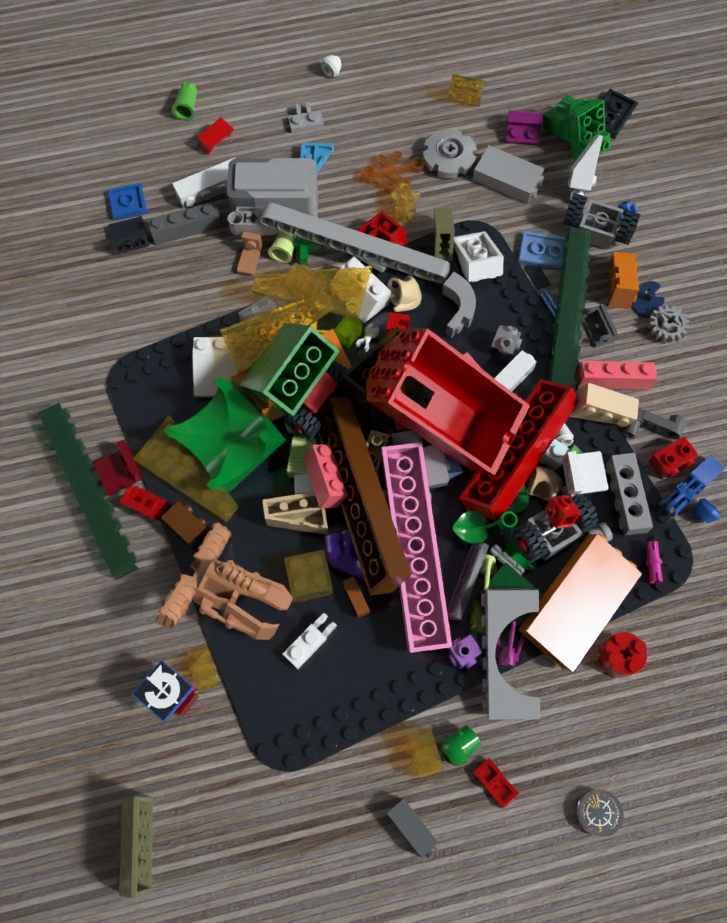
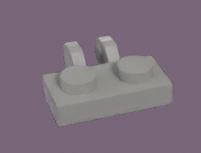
M305 102L307 113L301 114V108L298 103L295 104L297 115L288 116L291 133L324 128L321 111L311 112L309 102Z

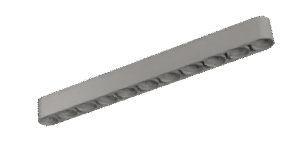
M272 202L265 204L260 218V222L267 227L438 284L445 283L448 277L450 263L445 260Z

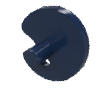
M648 281L639 287L636 302H633V308L638 315L650 317L654 310H657L659 306H663L664 297L655 296V293L661 287L658 282Z

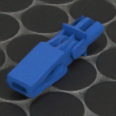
M710 455L683 482L661 500L659 505L662 506L672 498L673 501L664 510L668 512L675 504L679 505L670 514L671 517H674L713 481L725 467Z

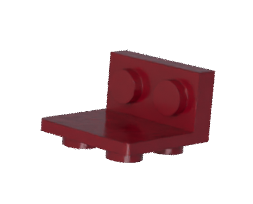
M124 439L117 442L119 450L116 453L94 463V467L109 496L144 480Z

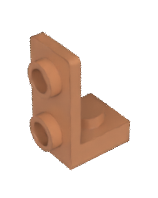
M243 231L242 242L244 248L237 272L253 276L263 247L261 235Z

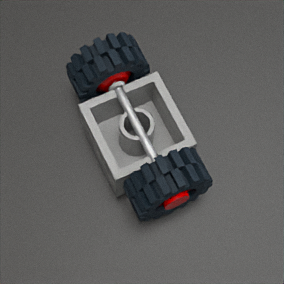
M577 193L573 194L563 224L576 228L580 217H583L575 239L609 249L615 232L619 229L615 241L629 245L641 214L626 210L621 222L623 209L592 199L589 200L586 210L583 211L588 197Z
M576 494L571 497L581 512L572 527L556 529L546 513L542 511L528 519L525 524L514 529L512 538L515 541V546L518 547L517 550L521 551V555L530 562H534L541 557L546 561L575 544L581 538L583 532L597 525V512H594L595 508L590 505V500L587 501V497H583L582 494Z

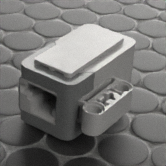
M310 158L232 159L228 165L227 195L231 213L228 215L230 231L234 235H242L243 231L260 235L278 234L279 230L267 227L260 222L265 204L268 202L318 218L316 162Z

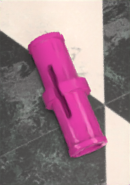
M652 541L646 542V566L649 569V581L652 584L655 583L654 581L662 583V559L659 557L658 542L654 541L653 544Z

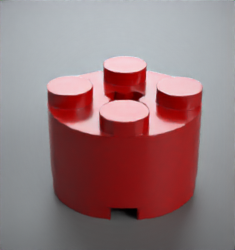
M620 632L608 638L600 645L598 659L603 666V670L610 676L615 678L628 677L638 673L645 666L647 646L636 635Z

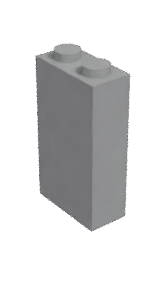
M489 145L474 169L473 181L528 204L531 198H535L538 185L541 186L545 179V176H543L545 168Z

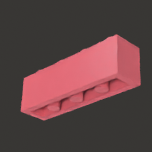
M582 361L575 371L577 388H582L587 383H591L606 389L649 390L657 380L654 362Z

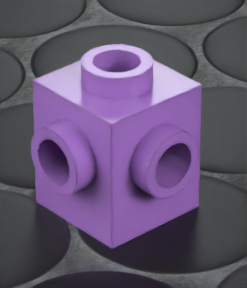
M469 635L463 640L459 637L452 642V647L448 651L450 654L448 658L454 666L458 665L460 669L465 666L468 669L477 663L476 658L481 656L483 652L473 637Z

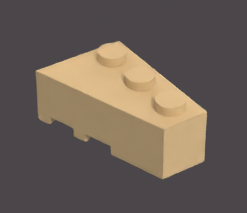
M587 383L575 392L579 402L569 416L617 424L619 426H628L637 420L639 399Z
M315 492L263 500L267 526L329 535L325 509H320Z

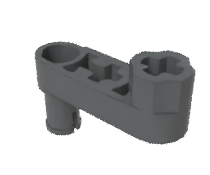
M638 408L637 420L627 426L624 436L635 439L639 427L642 426L665 437L677 440L680 439L687 421L680 415H671L668 420Z

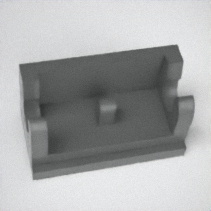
M604 303L587 309V314L582 315L581 319L594 347L597 348L614 343L618 333Z

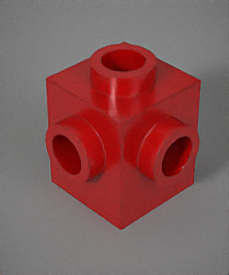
M568 495L552 497L544 509V512L556 529L572 527L581 514Z

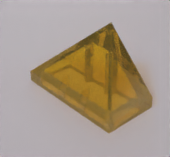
M208 646L187 652L189 669L198 691L201 692L218 686L219 683Z

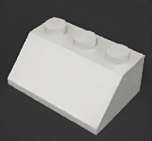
M355 257L340 267L328 286V289L363 323L367 322L391 301V291Z

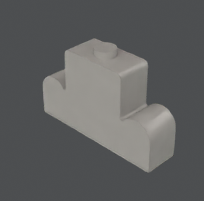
M413 431L391 434L392 445L419 443V436ZM434 445L423 447L429 489L446 486L449 482L447 470H450L448 458L445 459L443 451Z

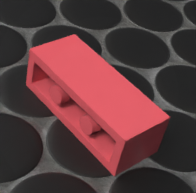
M312 445L303 459L320 509L338 508L348 494L330 445Z

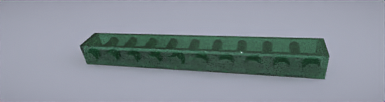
M570 227L564 241L547 381L572 386L574 390L577 384L575 373H577L579 363L576 361L581 349L578 346L582 337L580 326L584 320L582 310L586 304L584 294L588 287V284L585 283L589 275L587 264H589L591 258L589 249L592 246L593 239H590L591 231Z
M57 403L38 412L111 575L118 580L138 570L139 568L136 563L139 560L135 552H131L128 547L131 543L127 535H123L120 530L123 528L119 518L115 519L113 515L116 512L111 501L107 502L105 498L108 494L104 486H100L98 483L100 477L96 469L92 470L91 464H93V461L89 454H85L83 450L86 446L81 438L78 439L76 435L79 431L74 422L71 423L69 420L71 418L67 407L63 408L60 403Z

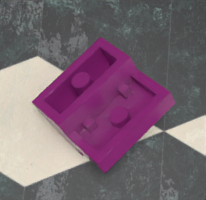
M508 110L506 143L539 145L543 113Z

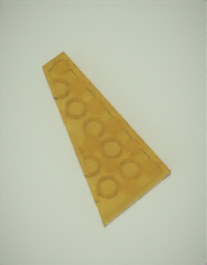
M366 266V268L349 267V269L338 270L336 268L308 270V272L258 273L255 276L251 291L254 294L359 319L372 266Z
M326 291L221 329V334L238 376L241 377L254 366L284 323L311 326L330 312L333 307Z
M169 415L134 457L135 462L227 523L238 509V505L227 491H211L206 485L211 481L210 476L201 461L182 443L167 436L164 430L169 425H176Z

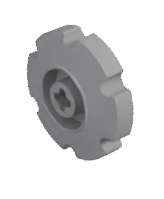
M444 129L441 134L435 132L428 137L424 144V164L429 171H437V176L457 178L459 173L465 175L475 165L476 144L470 136H462V131Z

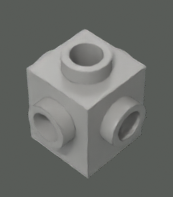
M500 325L492 347L499 349L501 353L513 354L514 350H519L521 345V332H518V329L515 327Z

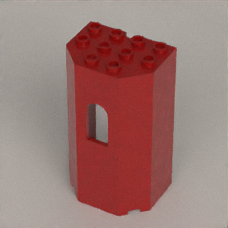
M428 328L404 329L380 351L377 363L370 370L369 378L366 381L367 401L469 470L495 476L510 447L508 441L510 437L516 435L530 405ZM406 376L412 377L433 392L425 408L402 393L400 387Z

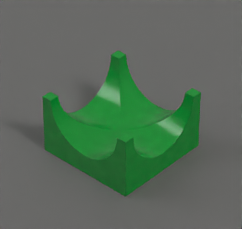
M219 377L214 381L218 388L210 403L194 417L177 425H169L164 432L168 437L174 438L186 446L201 461L210 476L211 481L206 485L211 491L231 492L286 439L239 383Z

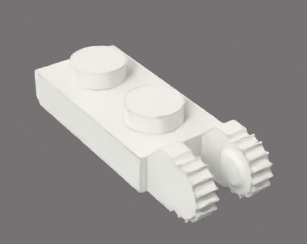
M325 613L314 624H311L283 653L297 669L310 658L327 640L326 637L336 628L337 625L333 622L327 626L323 633L318 630V627L328 617Z

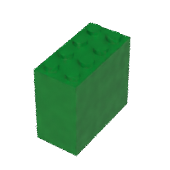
M284 323L240 383V386L268 408L294 416L340 350L310 325Z

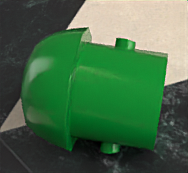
M464 725L451 737L446 735L440 743V751L448 763L453 766H460L468 762L467 757L481 745V742L476 733L469 726Z

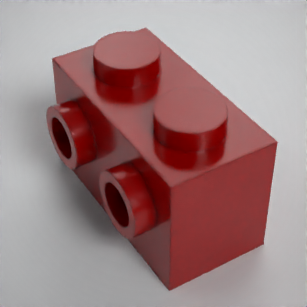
M684 436L653 454L648 462L661 479L667 476L672 478L680 472L679 469L682 467L687 469L695 463L694 459L699 454Z

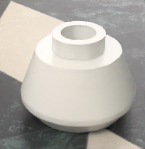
M334 55L321 59V69L327 76L337 77L341 69V60Z

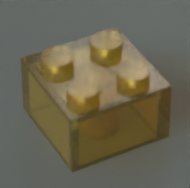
M324 550L284 558L294 603L333 594Z

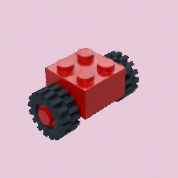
M335 360L332 361L295 415L286 414L284 421L288 427H291L301 437L312 440L320 430L321 425L311 415L318 411L334 389L338 393L345 394L342 375L348 368L343 367L341 363L338 364Z

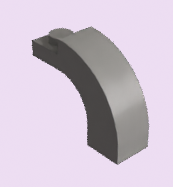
M455 272L444 283L442 292L443 295L453 300L459 309L447 325L446 335L451 338L455 333H459L463 326L469 328L476 307V298L471 285Z

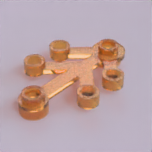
M395 151L384 169L378 170L380 166L386 164V157L380 154L376 157V161L371 167H366L362 170L360 178L366 184L376 183L384 187L386 193L394 191V183L380 178L384 176L399 183L403 190H408L411 184L410 179L403 178L397 174L409 171L420 173L424 169L425 162L422 158L415 157L412 159L411 164L394 167L396 163L402 161V153Z

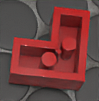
M383 211L356 229V231L400 246L407 243L404 227Z

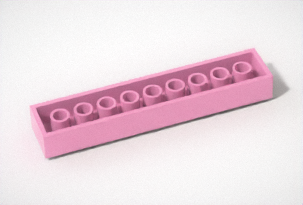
M422 442L382 447L380 453L388 509L390 510L411 572V576L399 586L408 653L452 647Z

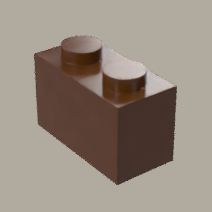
M177 501L161 518L192 549L208 534L207 523L200 516L196 518L192 514L194 512L188 504L182 505Z

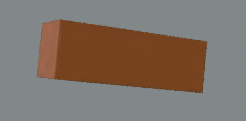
M354 576L342 581L357 617L360 618L369 614L370 610Z

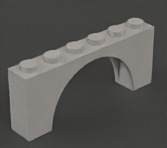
M485 588V594H481V604L485 606V615H482L481 618L482 628H485V636H482V649H485L486 657H482V669L486 670V679H482L483 692H486V700L482 702L483 713H486L489 720L540 719V697L536 693L524 692L508 684L500 675L495 659L496 644L503 629L512 620L523 614L539 612V590L535 588Z

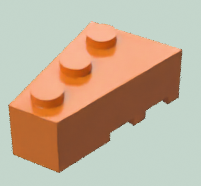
M613 252L609 261L608 307L630 309L632 303L636 302L639 291L635 254Z

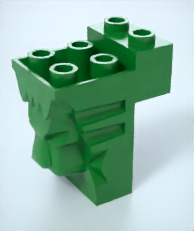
M567 95L555 107L543 114L544 130L570 142L572 158L577 160L596 134L603 136L599 155L611 148L610 133L605 131L604 100H576L574 97Z

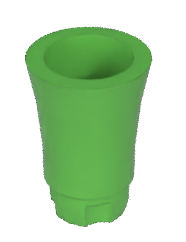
M184 82L182 84L177 99L172 106V113L179 120L190 121L195 116L197 89L194 83Z

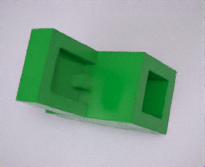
M296 236L294 239V252L297 254V262H300L301 269H308L309 254H323V245Z

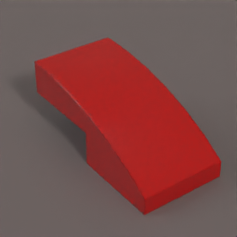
M490 758L473 772L503 810L519 796V792L504 777V774Z

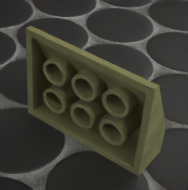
M149 797L122 799V804L119 805L118 815L121 818V828L118 829V842H121V850L117 854L120 876H117L116 889L119 890V896L137 898L151 893L153 798Z

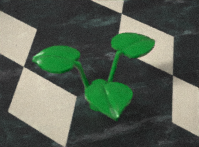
M525 484L507 511L497 521L485 525L486 519L484 515L478 511L471 510L462 514L453 525L455 534L463 541L471 544H478L486 540L488 536L487 528L499 525L502 530H510V540L512 543L507 544L504 551L517 562V565L519 564L524 569L533 570L536 568L537 560L534 562L527 561L521 555V551L517 550L518 547L515 546V541L512 538L514 526L518 521L515 513L524 511L529 503Z

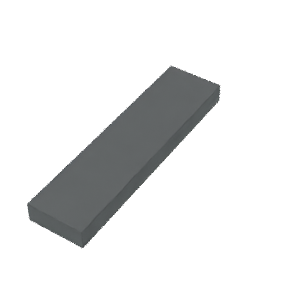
M484 542L472 544L447 609L448 619L461 620L489 547Z

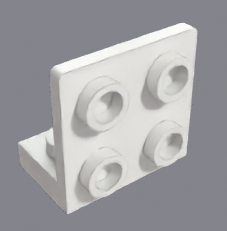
M576 451L567 452L562 456L569 496L608 490L600 451L576 454Z

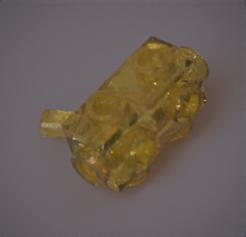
M397 183L391 192L395 219L400 222H410L416 212L414 199L420 197V192H412L410 184Z

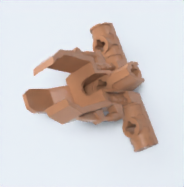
M214 523L212 526L213 530L208 532L202 545L198 548L199 552H196L193 556L195 557V562H192L190 566L196 571L193 577L184 574L180 576L181 580L175 584V590L170 592L163 606L159 609L160 614L156 618V624L162 625L167 629H174L176 623L184 616L190 602L194 600L195 603L200 605L199 612L201 614H207L214 619L220 620L225 624L226 628H235L245 632L254 639L269 640L274 636L280 624L261 623L235 605L237 598L240 595L256 598L278 610H283L284 613L287 611L293 598L284 585L263 578L257 572H248L234 564L232 560L227 562L217 560L223 552L228 539L231 537V532L222 524ZM214 607L224 611L223 616L221 617L218 615V612L211 608Z

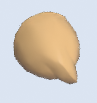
M407 276L404 281L397 278H391L388 281L387 288L391 291V302L393 305H396L393 308L394 311L411 310L420 304L421 291L418 283L412 276ZM393 280L399 284V287L396 289L391 285Z
M537 465L529 476L527 495L537 496L549 501L560 492L563 485L562 479L553 470Z

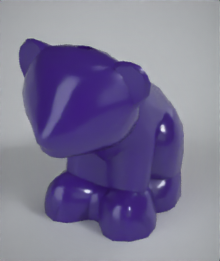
M349 530L326 536L324 538L325 556L328 563L337 570L365 581Z

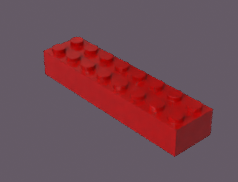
M542 379L539 380L525 401L530 407L516 435L510 437L508 441L510 447L495 476L476 472L459 497L468 511H478L484 517L497 521L507 511L578 404L579 400L572 386Z

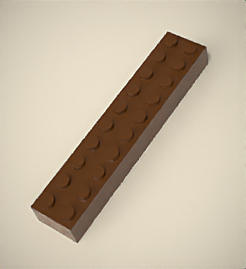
M329 397L315 416L321 425L317 433L321 445H330L348 494L341 503V507L369 594L391 593L411 576L410 567L407 564L403 547L398 538L397 530L388 509L384 492L381 489L378 475L372 463V458L351 399L349 397Z

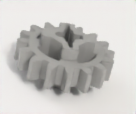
M665 305L664 308L659 306L657 310L652 312L648 320L650 322L648 328L652 329L651 335L656 334L655 339L662 338L663 343L669 340L671 344L674 339L679 342L681 338H684L689 329L688 323L690 321L685 319L687 314H681V308L678 311L675 310L674 305L671 309L668 305Z

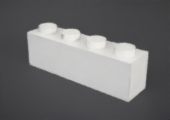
M232 159L172 183L183 209L192 207L199 202L227 191L228 165Z

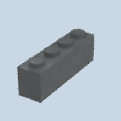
M216 202L147 219L155 245L223 228Z

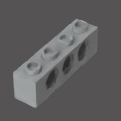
M635 453L612 455L606 463V470L611 476L610 488L615 494V509L619 511L620 515L619 527L623 530L624 536L648 533L653 528L636 455ZM620 473L625 474L627 479L622 478ZM624 491L629 492L631 494V497H627L624 494ZM628 510H633L636 516H632Z

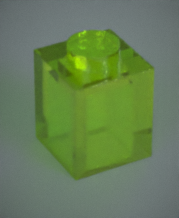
M348 314L334 329L339 342L348 348L351 347L362 333V323L359 319Z

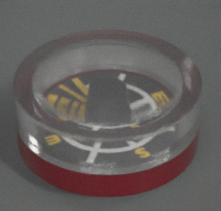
M606 790L588 791L579 798L576 804L577 821L581 828L590 835L598 837L611 836L622 825L624 817L622 805L616 796Z

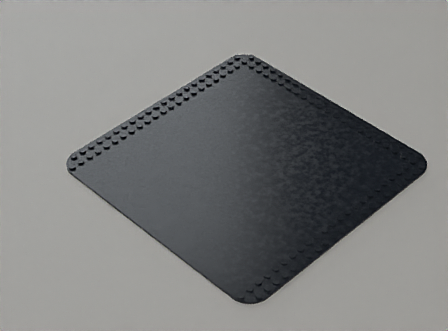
M467 220L454 224V237L484 231L488 234L503 255V275L496 276L495 278L481 279L476 282H468L463 274L453 245V259L448 262L450 263V270L447 280L453 272L463 277L474 291L476 307L469 328L463 326L462 330L459 333H455L452 338L446 335L447 325L459 309L453 300L442 294L444 283L438 284L387 267L384 272H380L366 262L360 261L386 287L391 278L404 281L407 276H412L418 283L421 291L420 304L414 309L396 312L393 309L396 305H393L390 301L387 306L363 323L328 289V286L339 271L337 270L133 351L121 358L110 373L108 381L109 393L149 492L169 501L162 516L179 501L182 505L188 504L194 512L192 514L196 518L200 516L206 521L208 531L213 530L212 526L217 522L227 527L229 532H231V537L228 539L223 552L217 560L221 562L232 560L234 564L248 572H257L263 578L282 584L293 598L285 613L283 610H278L256 598L240 595L237 598L235 605L261 623L280 624L274 636L269 640L254 639L245 632L235 628H226L225 624L220 620L214 619L207 614H201L199 612L200 605L192 600L249 744L257 758L272 769L283 772L305 769L482 684V679H486V670L482 669V657H486L485 649H482V636H485V628H482L481 622L482 615H485V606H482L481 599L476 595L485 585V575L479 571L462 619H448L451 642L459 637L463 640L471 635L483 652L481 656L476 658L477 663L468 669L465 666L460 669L458 665L454 666L448 658L450 655L448 651L451 647L408 653L399 586L391 593L370 595L366 582L354 576L370 610L369 614L358 618L342 584V581L353 577V575L333 568L326 560L324 538L328 535L267 526L263 500L295 495L294 478L288 477L287 473L293 434L288 433L284 417L272 422V424L286 440L231 492L211 491L206 485L211 481L210 476L201 461L186 446L176 439L168 437L164 432L169 425H177L194 417L213 399V397H194V337H260L261 327L279 328L281 319H311L317 321V330H334L351 366H353L386 337L388 318L391 312L410 315L409 329L428 328L462 355L468 352L480 368L493 378L522 350L526 354L532 355L534 360L537 361L534 370L513 391L514 394L526 401L540 379L572 386L574 392H576L580 388H577L575 371L580 362L502 234L487 223ZM434 232L403 245V247L434 257ZM393 280L391 285L396 289L399 287V284ZM369 324H375L379 328V334L376 338L370 340L368 351H364L365 343L357 348L356 342L364 338L366 327ZM500 325L505 327L512 326L517 328L518 332H521V345L519 350H514L513 354H504L499 349L492 347ZM425 387L412 400L425 407L426 403L423 398L433 392ZM335 392L329 395V397H345V394ZM322 406L318 409V411L311 416L315 417L319 410L322 408ZM568 417L565 425L574 436L573 443L567 447L571 449L575 444L583 453L600 451L605 470L606 463L612 455L634 453L617 424ZM393 418L378 431L390 435L388 446H393L391 434L395 433ZM360 423L363 437L367 443L370 431ZM316 433L313 438H316L317 445H321L318 433ZM421 437L423 447L432 445ZM637 456L636 459L653 528L648 533L624 536L623 530L619 527L620 515L619 511L615 509L614 501L616 498L610 488L611 476L607 473V470L605 474L608 490L582 494L583 497H587V501L590 500V505L595 508L594 512H597V525L604 522L611 530L613 539L607 543L620 550L622 556L626 560L633 562L637 566L636 569L642 573L607 623L679 589L689 578L693 567V553L688 540L674 517L670 516L671 512L664 510L667 507L666 504L659 505V502L663 499ZM538 462V464H537V465H539V466H543V467L548 468L547 466H545V465L542 464L541 462ZM461 463L459 464L463 474L449 479L446 486L429 489L447 609L472 546L471 543L460 539L453 531V525L462 514L468 511L459 497L476 474L475 471L469 470ZM383 467L378 479L382 491L385 490ZM559 467L555 472L561 477L562 486H565L567 483L564 469ZM620 473L622 478L627 479L625 474ZM528 478L527 481L525 482L526 490H527V487H528L529 478ZM624 491V494L627 497H631V494L629 492ZM528 495L529 503L527 508L520 513H515L518 521L514 528L520 527L528 519L544 511L548 501L537 496ZM341 504L338 508H325L329 535L349 530ZM628 510L632 516H636L633 510ZM485 517V525L495 522L494 520ZM160 518L181 574L193 577L196 571L190 565L192 562H195V557L193 556L196 552H199L198 548L202 545L205 537L191 549ZM499 525L486 529L488 536L483 541L489 545L486 555L493 556L489 551L495 544L504 552L505 546L512 543L510 540V530H502ZM584 532L575 544L546 561L542 557L537 559L536 568L533 570L524 569L525 571L521 576L544 595L584 541ZM652 541V544L654 541L658 542L659 557L662 559V583L654 581L655 583L652 584L649 581V569L646 566V542ZM495 557V565L497 566L498 570L503 564L499 560H497V557ZM214 607L211 608L218 612V615L223 616L224 611ZM325 613L328 617L318 627V630L323 633L327 626L333 622L337 626L326 637L327 640L297 669L283 653L311 624H314ZM509 624L499 636L501 651L502 647H508L511 629ZM520 625L515 627L512 647L515 651L522 635L518 630L521 627ZM525 637L518 662H515V666L498 664L499 659L495 658L496 665L501 675L545 653Z

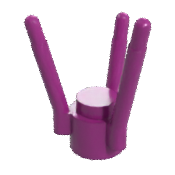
M512 621L508 647H502V651L500 639L498 638L495 658L499 659L498 664L515 666V662H518L525 636L521 635L515 651L512 647L516 621Z

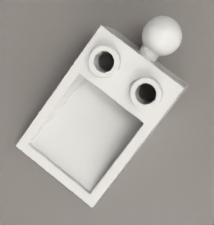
M596 134L572 165L567 185L570 188H575V190L571 192L570 199H572L574 193L584 196L582 189L591 191V188L595 187L597 176L594 174L603 138L602 135Z

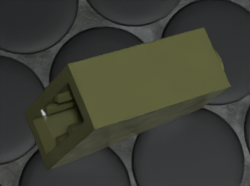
M434 208V257L450 262L453 259L455 232L452 208Z

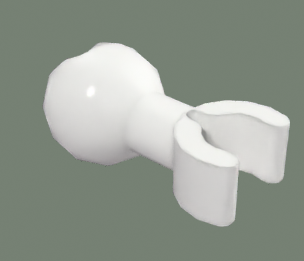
M369 324L366 327V335L356 342L357 348L365 343L364 351H368L370 340L376 338L379 334V328L375 324Z

